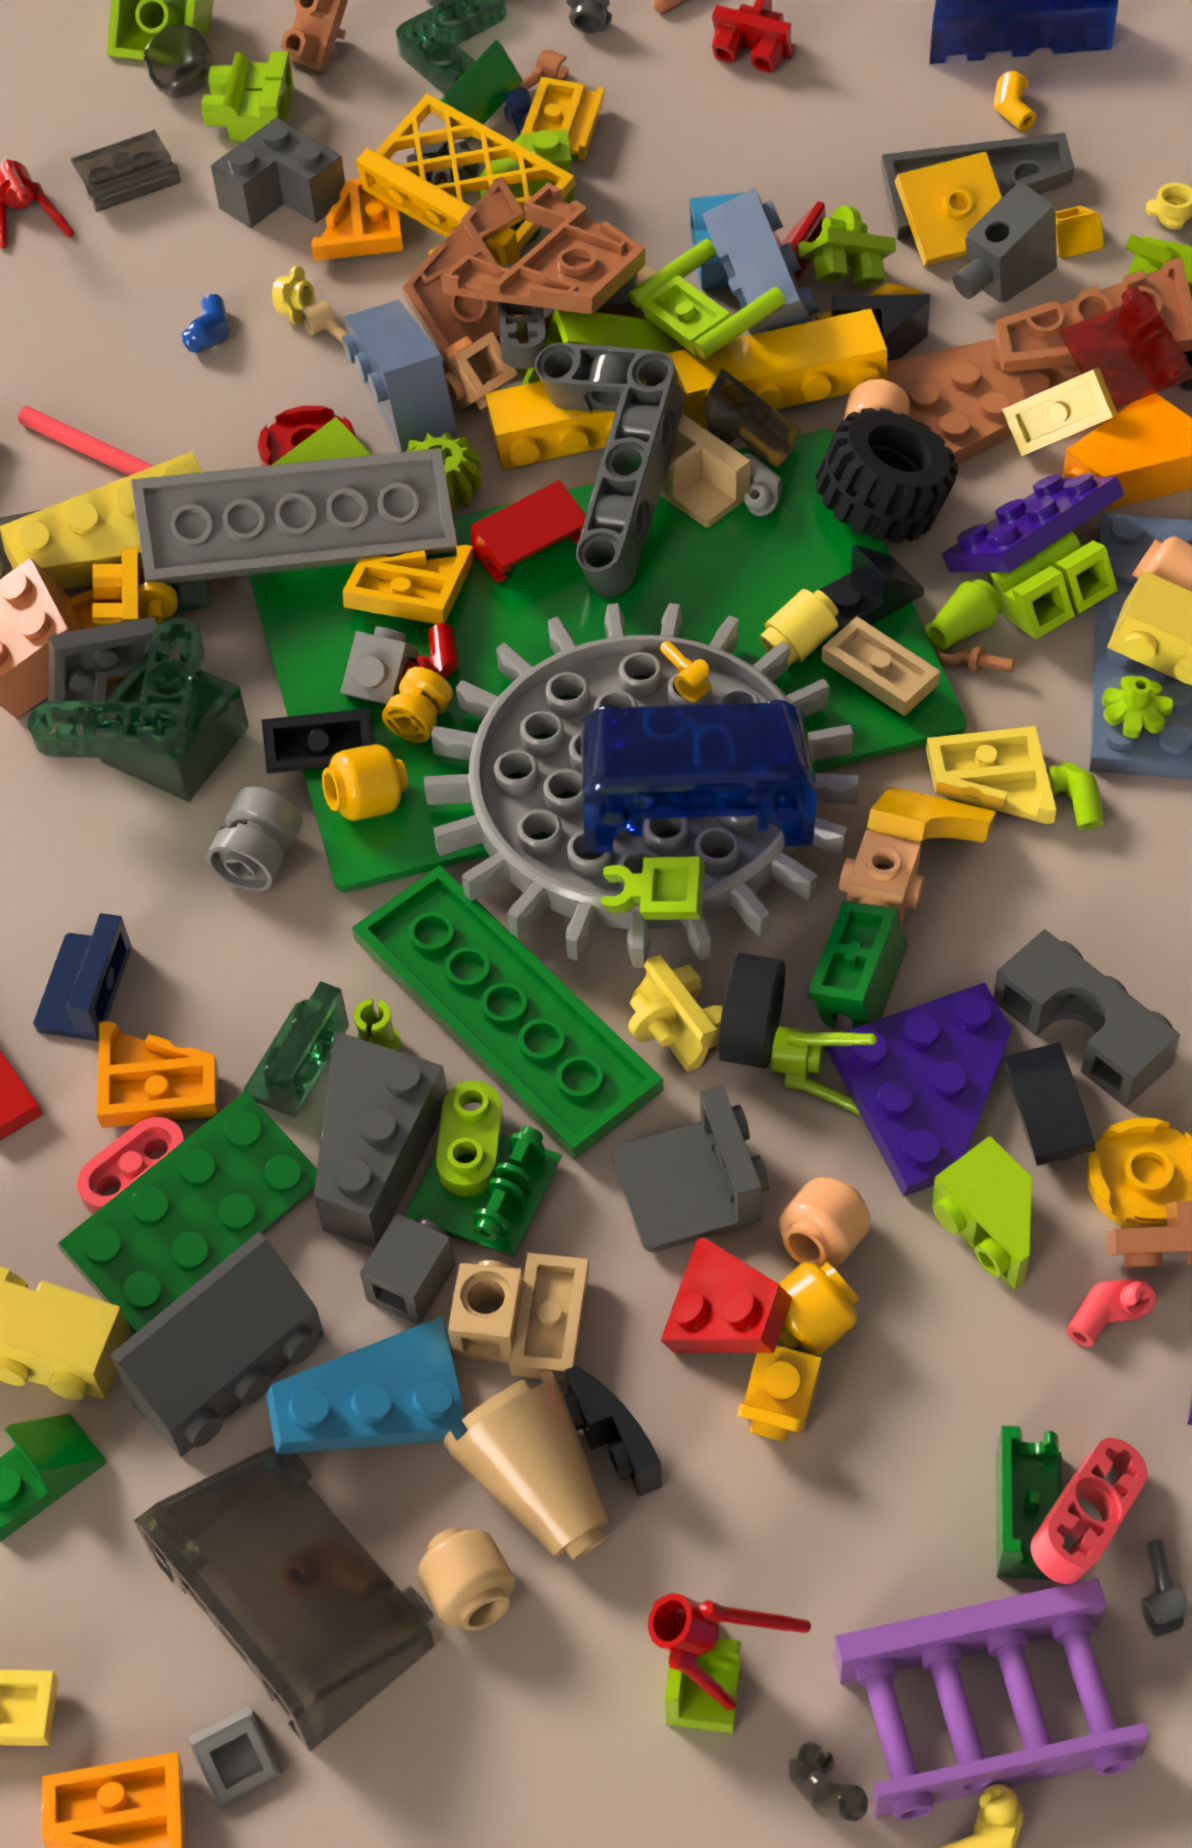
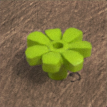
M1125 676L1121 678L1119 689L1109 687L1105 690L1102 697V705L1105 707L1103 717L1109 725L1113 726L1124 721L1122 734L1128 738L1140 737L1142 726L1150 733L1155 734L1164 730L1165 719L1163 717H1168L1172 714L1173 700L1170 697L1161 696L1163 687L1158 682L1150 681L1143 676Z

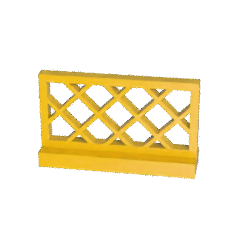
M427 93L375 152L366 148L355 160L363 190L446 238L472 207L463 202L462 194L488 189L501 176L507 185L522 183L524 197L516 198L522 210H524V203L532 197L529 195L528 181L548 178L556 183V187L561 189L562 199L576 185L574 175ZM430 113L445 121L446 128L419 133L418 126ZM475 137L482 141L483 149L457 154L455 152L454 140ZM448 141L450 155L423 160L421 146ZM416 147L418 161L397 164L390 160L397 150ZM510 157L519 162L520 170L492 175L490 162L492 160ZM485 162L487 176L460 181L459 166ZM448 168L453 170L454 182L433 185L426 180L425 173ZM524 221L517 231L507 228L484 243L498 266L505 267L516 264L521 259L519 251L540 226Z

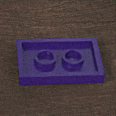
M1089 472L1074 478H1062L1061 474H1054L1041 479L1033 485L1034 492L1024 499H1016L1000 506L995 511L996 518L987 524L970 527L957 536L958 543L942 553L949 572L1013 571L1125 495L1117 476L1094 477L1093 473Z

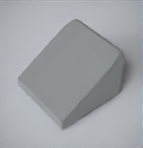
M250 1706L243 1707L188 1737L191 1748L219 1808L281 1776Z

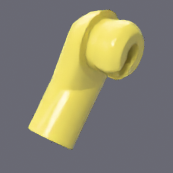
M997 1784L986 1788L980 1795L979 1804L981 1807L972 1835L939 1848H1015L1024 1822L1022 1805L1018 1802L1016 1793L1005 1785Z

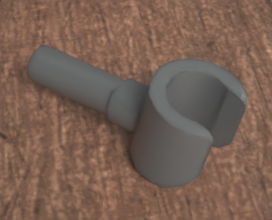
M1151 1540L1147 1543L1157 1593L1142 1598L1141 1607L1151 1633L1154 1636H1161L1183 1627L1187 1603L1183 1592L1178 1587H1174L1173 1579L1170 1577L1163 1541Z

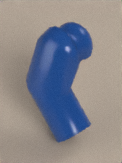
M217 294L207 295L201 300L200 305L203 315L194 319L190 323V328L182 332V343L192 353H200L204 347H214L223 342L229 335L230 328L224 301Z

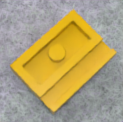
M541 77L522 133L567 129L570 153L577 154L578 160L585 161L604 104L605 88L598 86L597 91L585 90V84Z

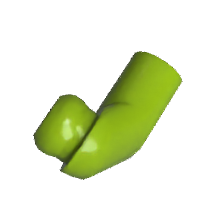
M1061 762V766L1053 765L1046 768L1053 796L1064 793L1067 798L1072 800L1077 829L1090 830L1105 824L1098 784L1091 773L1073 762Z

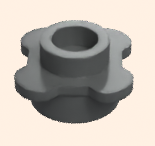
M610 0L566 1L567 5L571 7L569 13L570 22L579 31L595 33L602 30L605 24L610 23L612 20V14L607 10Z

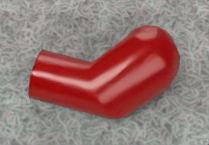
M442 623L432 626L428 631L431 654L428 657L417 655V665L409 660L405 667V674L410 668L423 667L436 672L446 680L457 670L458 656L454 629L452 626Z

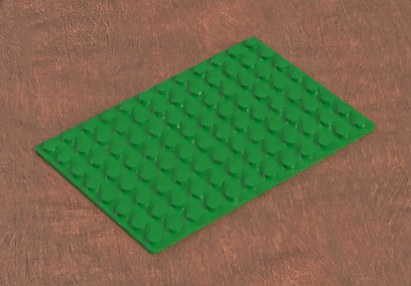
M820 429L736 449L742 455L752 453L782 479L783 487L779 506L767 516L752 514L744 501L711 527L706 528L662 496H659L635 578L631 586L618 596L604 597L592 589L576 558L578 542H573L569 537L511 566V570L505 573L507 579L498 584L489 576L479 560L473 556L474 562L445 624L452 626L454 629L458 668L446 679L453 689L454 697L446 711L436 716L437 726L477 733L483 719L458 708L456 686L463 680L499 697L512 682L498 669L496 653L498 646L506 643L529 664L535 666L548 657L555 655L550 647L549 619L558 616L570 631L576 645L606 638L604 621L607 604L618 603L625 618L626 636L660 635L662 617L668 604H680L683 621L681 638L707 645L711 643L718 628L728 616L738 618V643L732 654L753 666L767 653L759 640V636L766 630L765 623L802 589L814 593L816 590H820L851 573L852 547L854 545L890 555L884 540L872 539L870 535L865 533L859 534L851 530L852 527L847 523H841L834 517L835 513L833 510L826 509L822 503L823 496L817 493L816 483L818 480L815 478L816 473L834 437V433L829 429ZM594 484L568 490L585 515L587 514ZM513 503L453 517L457 546H471L472 524ZM456 551L455 553L428 555L426 560L456 556ZM611 561L603 563L600 567L608 565ZM357 563L249 575L287 716L370 708L373 718L374 744L386 747L395 760H402L407 770L408 788L401 793V801L398 808L387 815L358 821H350L343 817L339 811H333L328 806L322 787V773L325 768L303 770L335 888L340 892H349L428 872L438 865L444 868L489 856L483 843L439 856L433 828L473 816L472 804L427 805L424 777L469 774V761L434 755L431 736L428 741L423 743H412L400 738L388 729L383 722L382 712L385 705L347 697L340 693L356 631L374 635L375 627L377 626L406 634L405 642L419 650L418 655L428 657L431 654L428 631L436 624L344 608L342 591ZM912 602L871 625L940 670L939 685L906 716L901 715L821 661L822 647L833 638L832 635L801 663L793 662L784 674L773 682L786 696L822 679L828 683V707L801 719L806 732L851 725L853 731L852 753L813 760L814 773L927 745V738L965 733L967 725L965 715ZM639 675L632 678L636 680H645L650 677ZM566 695L560 697L559 699L572 700L577 697L573 695ZM732 712L729 715L735 717H743L749 714L744 712ZM616 713L608 718L619 719L626 715ZM664 732L656 736L667 738L676 734ZM538 734L533 738L547 739L552 737L553 735ZM714 750L706 755L717 757L726 753ZM592 752L582 757L597 758L602 754ZM763 769L759 772H756V774L762 776H769L776 773L768 769ZM514 773L507 776V778L521 779L526 777L527 774ZM695 790L681 793V795L687 797H695L702 794ZM566 792L561 795H556V797L568 799L576 796L577 794L573 792ZM615 811L605 816L609 818H621L626 816L627 814L621 811ZM541 832L537 835L530 836V838L535 840H543L549 838L552 835L549 833Z

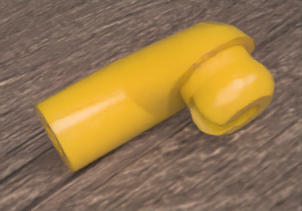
M1015 70L1008 71L997 81L993 106L996 112L1017 129L1024 132L1032 127L1037 116L1036 112L1021 101V98L1025 96L1022 93L1023 88L1029 89V82L1019 72Z

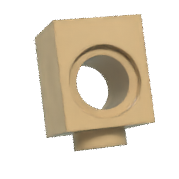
M484 1260L477 1264L459 1263L448 1325V1336L453 1358L510 1363L523 1283L521 1269L511 1268L509 1265L495 1260ZM485 1302H496L502 1305L498 1310L489 1314L474 1311L476 1307Z

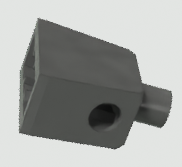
M1018 182L968 231L965 237L967 265L952 278L957 291L963 297L972 299L983 290L996 301L1007 302L1057 268L1055 205L1023 182Z

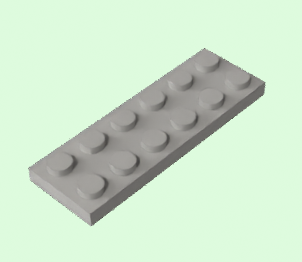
M441 448L131 479V491L145 583L162 582L172 584L355 564L359 558L382 555L394 557L405 552L425 550L426 556L455 553L457 540Z

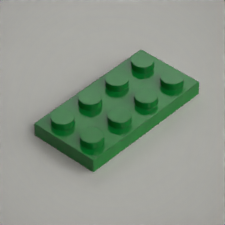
M245 1091L58 1242V1249L105 1302L121 1307L131 1332L135 1334L258 1231L262 1234L266 1233L310 1196L315 1189L317 1168L255 1099Z

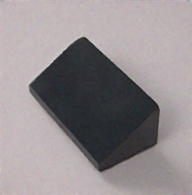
M370 708L261 719L267 774L327 768L334 754L342 750L374 744L373 718Z

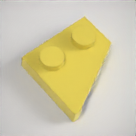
M1036 726L927 738L926 754L936 795L1044 824L1055 823L1057 809Z

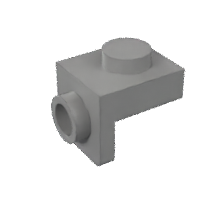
M376 626L374 635L356 631L340 693L347 697L386 706L392 696L400 694L398 686L405 675V667L408 660L416 661L419 650L405 642L406 634L396 630Z

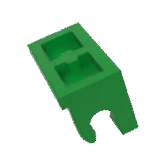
M843 901L807 991L809 999L816 1002L821 1020L828 1027L834 1028L838 1014L849 1017L853 1021V1028L881 1019L908 947L898 909Z
M1001 1426L996 1450L997 1577L1052 1580L1036 1565L1031 1553V1541L1063 1491L1062 1452H1059V1437L1053 1431H1046L1043 1435V1441L1029 1443L1023 1441L1020 1426Z

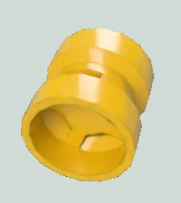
M413 667L407 670L398 686L400 694L392 696L382 712V719L387 728L400 738L412 743H423L428 741L433 727L437 726L436 716L446 711L454 694L450 684L441 675L430 669Z

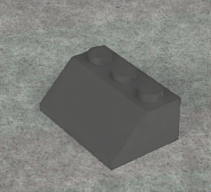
M258 1231L112 1352L110 1356L134 1408L174 1451L182 1457L194 1446L200 1447L211 1441L222 1428L223 1421L243 1404L250 1405L260 1399L270 1387L272 1379L289 1364H297L305 1360L317 1347L319 1339L324 1335V1331L316 1306L267 1238Z

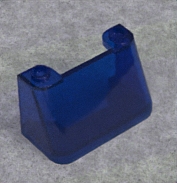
M773 700L767 703L646 707L607 705L597 708L583 718L581 724L585 853L613 852L615 836L627 828H630V836L642 835V819L756 815L757 832L768 831L769 824L777 826L783 833L784 847L813 846L817 807L816 776L804 712L798 706L783 700Z

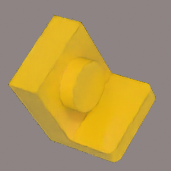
M776 1346L774 1353H756L744 1403H740L737 1414L739 1417L752 1420L749 1432L784 1442L787 1441L789 1430L805 1433L823 1361L822 1357L781 1346Z

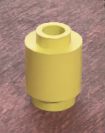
M802 589L765 623L766 630L759 636V640L767 652L776 647L780 642H784L790 646V654L787 661L788 667L795 661L801 663L838 629V623L835 619V616L839 614L838 609L822 591L816 590L814 593H811L806 589Z

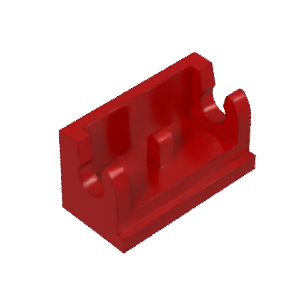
M558 480L472 524L471 546H473V556L479 560L489 576L498 584L507 579L505 573L511 570V566L567 537L575 543L579 542L586 515L563 483Z

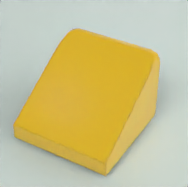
M1076 206L1055 212L1057 254L1061 258L1103 248L1104 240L1100 213L1084 206Z

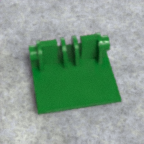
M524 1126L521 1128L520 1133H514L511 1137L502 1134L499 1164L495 1169L496 1178L490 1180L488 1189L485 1192L475 1196L463 1197L449 1192L441 1184L436 1165V1150L404 1216L413 1221L419 1218L430 1220L439 1225L449 1235L516 1258L562 1158V1154L545 1149L541 1143L544 1138L543 1134L535 1128ZM463 1154L456 1161L469 1163L476 1157L472 1154Z

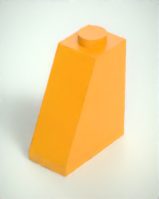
M1150 389L1119 411L1118 415L1108 419L1066 449L1062 478H1074L1089 472L1093 473L1094 477L1117 476L1125 495L1100 512L1192 489V418Z

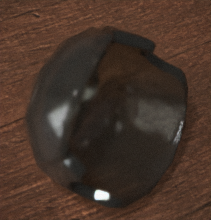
M185 24L168 27L154 36L143 54L149 70L148 75L159 92L174 98L198 92L209 82L210 67L214 65L211 50L201 32Z

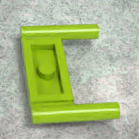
M708 238L628 292L630 301L637 309L642 308L645 318L695 356L700 355L703 359L708 358L786 304L784 294L778 287L774 286L743 309L731 315L730 312L683 279L717 255L713 243Z

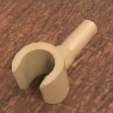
M318 301L302 308L307 316L304 319V325L310 335L313 336L327 330L331 336H334L342 343V336L347 335L348 332L337 322L333 308L328 301Z

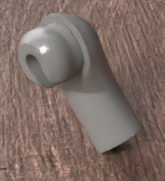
M746 453L743 456L751 461V487L749 494L745 492L744 501L752 514L767 516L779 506L783 487L782 479L752 453Z

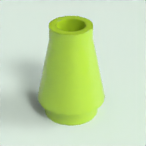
M981 579L961 583L937 616L926 625V634L930 642L935 647L946 650L954 643L993 626L997 622L998 614L1002 611L1000 595L991 584Z

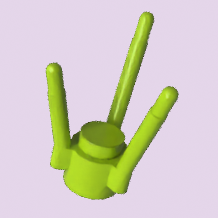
M779 1026L773 1043L771 1070L774 1073L786 1074L785 1088L806 1091L860 1115L850 1096L811 1080L808 1076L810 1072L821 1073L826 1046L875 1045L877 1043V1036L869 1033L814 1032Z

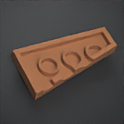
M1179 257L1167 261L1164 264V268L1148 274L1141 270L1126 275L1123 278V282L1099 290L1098 286L1079 291L1078 298L1060 304L1053 300L996 320L993 333L1002 373L1192 351V297L1182 258Z

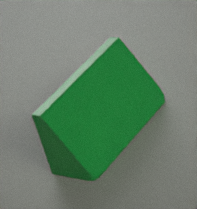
M495 40L440 101L484 125L523 82V79L503 46ZM472 137L463 139L468 142Z

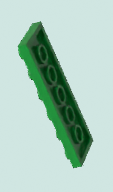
M438 865L352 927L354 940L574 1160L664 1091L663 1078L514 935L510 934L509 930L476 899L470 902L464 895L463 886L441 865Z

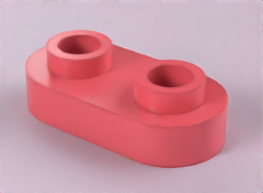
M163 1117L144 1119L89 1160L82 1167L77 1178V1189L86 1209L92 1214L97 1212L182 1143L185 1139L180 1127L172 1120ZM157 1150L167 1151L159 1159L149 1158ZM120 1187V1190L115 1194L103 1196L106 1189Z

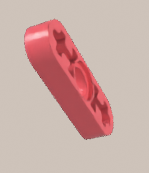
M1117 1438L1103 1439L1082 1460L1031 1541L1032 1557L1038 1568L1053 1581L1061 1584L1076 1583L1099 1561L1146 1483L1148 1477L1147 1466L1142 1456L1133 1446ZM1110 1469L1116 1473L1113 1485L1103 1479ZM1078 1497L1088 1500L1097 1508L1101 1514L1102 1522L1092 1519L1085 1513L1079 1504ZM1067 1534H1070L1077 1540L1069 1552L1062 1547L1065 1541L1064 1537Z

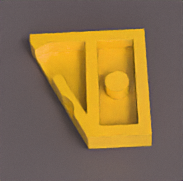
M459 545L456 546V556L426 560L425 550L405 552L394 557L382 555L359 558L342 591L344 608L424 623L445 624L474 562L473 546Z

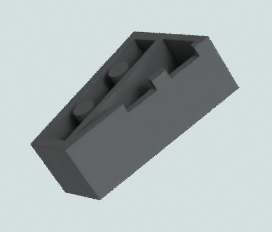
M334 1031L314 1189V1200L323 1231L372 1248L376 1247L391 1223L441 1119L443 1100L448 1093L443 1065Z

